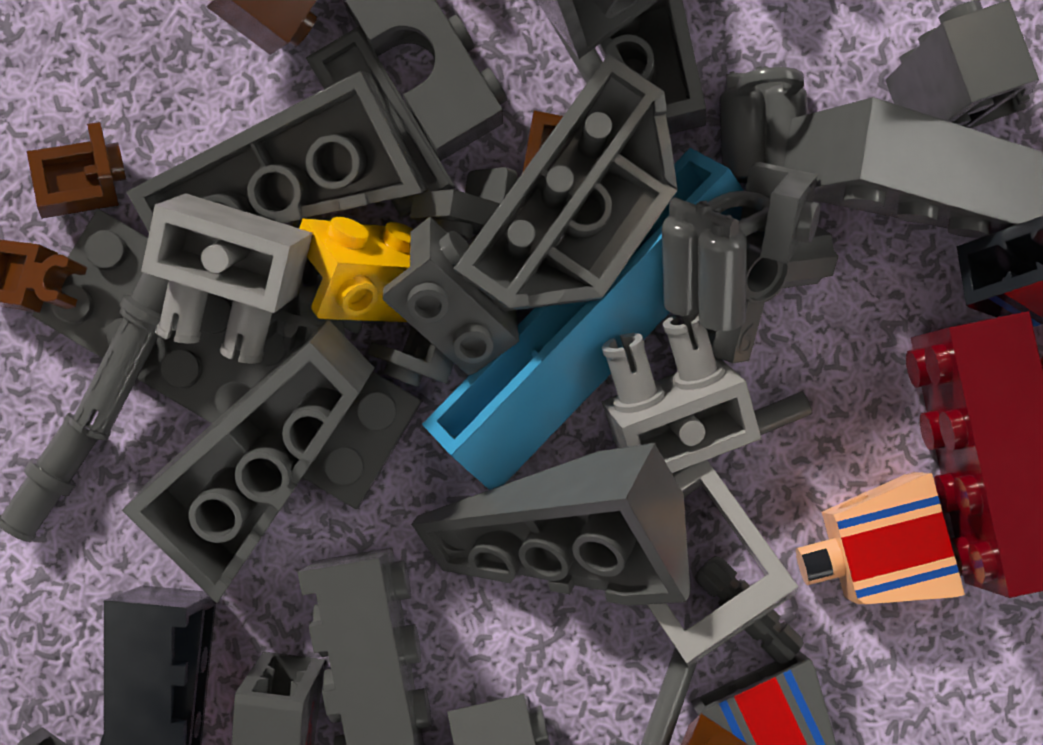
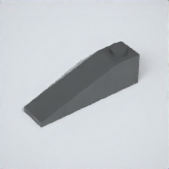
M655 443L597 451L418 515L411 524L441 569L447 572L511 583L516 575L548 580L550 591L569 595L575 585L605 591L607 602L627 606L686 602L691 592L684 494Z

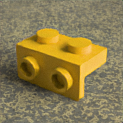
M334 217L331 221L302 219L299 229L313 233L307 258L323 277L311 305V309L317 318L407 322L384 302L383 288L410 267V239L413 228L397 222H389L386 226L360 224L345 217Z

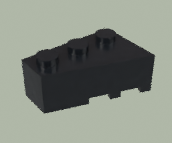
M142 585L104 600V734L100 745H202L216 602L205 591Z

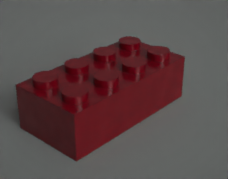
M1030 311L953 326L911 337L913 350H909L906 353L907 372L915 388H922L927 412L920 414L921 435L926 447L929 450L936 451L941 475L934 476V482L943 513L950 514L955 536L950 538L960 576L964 577L965 584L1008 598L1043 591V369Z

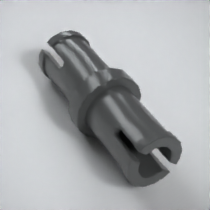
M68 413L65 416L63 424L39 459L31 458L24 468L23 472L27 477L3 514L0 515V528L22 541H33L37 530L61 495L69 496L76 486L72 479L98 440L87 436L92 424L86 425L80 433L69 424L73 414Z

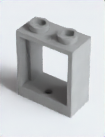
M708 460L674 472L672 475L684 494V498L702 486L762 570L765 577L687 630L683 629L666 603L647 604L688 667L796 595L799 588Z

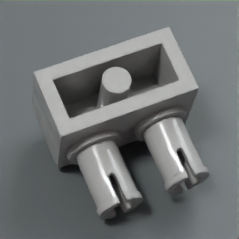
M186 193L155 204L141 272L169 280L160 323H158L156 329L157 334L162 338L169 339L173 330L176 331L174 342L185 344L199 342L208 293L233 300L220 353L228 359H233L235 351L239 350L241 352L238 362L248 364L262 362L272 313H275L298 296L313 233Z
M699 314L681 315L683 325L678 324L677 317L674 315L664 321V331L668 335L678 372L657 381L653 379L644 349L645 343L641 334L628 333L620 335L623 344L622 348H618L614 338L608 340L602 346V351L607 359L617 391L616 396L601 401L616 449L655 443L671 473L762 439L746 380L723 360L714 358L707 329L700 324Z

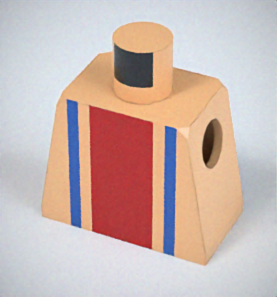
M912 472L904 474L823 511L822 516L829 540L796 548L798 567L807 586L839 578L844 597L856 604L953 598L965 595L932 473Z

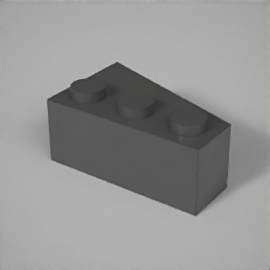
M972 0L944 12L938 17L940 25L918 38L920 45L899 57L901 64L885 79L894 104L967 128H973L1026 109L1025 103L1030 100L1029 94L1034 92L1039 81L1010 0L986 8L982 7L980 0Z

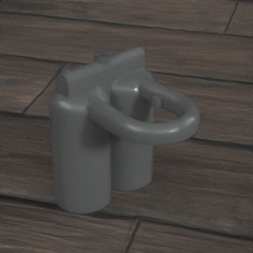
M762 66L756 67V70L747 73H735L732 71L730 74H726V90L722 92L719 99L722 165L731 170L739 183H747L749 168L756 162L784 167L791 119L808 114L807 92L803 88L804 74L802 71L789 67L768 68V66H764L762 68Z
M735 191L717 196L709 202L699 201L696 205L676 197L670 201L669 216L662 225L664 306L667 311L682 316L699 314L700 324L713 331L735 330L745 323L746 236L766 226L770 198L756 192ZM733 207H751L759 211L747 218H742L741 221L732 218L731 215L721 214L723 211Z

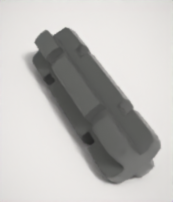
M717 556L709 559L695 575L696 582L710 596H718L720 598L718 601L720 606L750 587L745 580L740 579L738 581L735 578L737 572L723 558ZM772 610L744 630L756 641L761 639V647L775 661L785 664L794 658L804 642L803 638L788 623H780L779 619L781 616L775 610Z

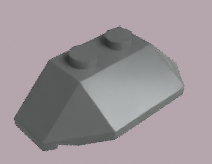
M608 54L454 267L453 272L508 310L602 300L678 190L671 139L666 119L667 110L664 91Z

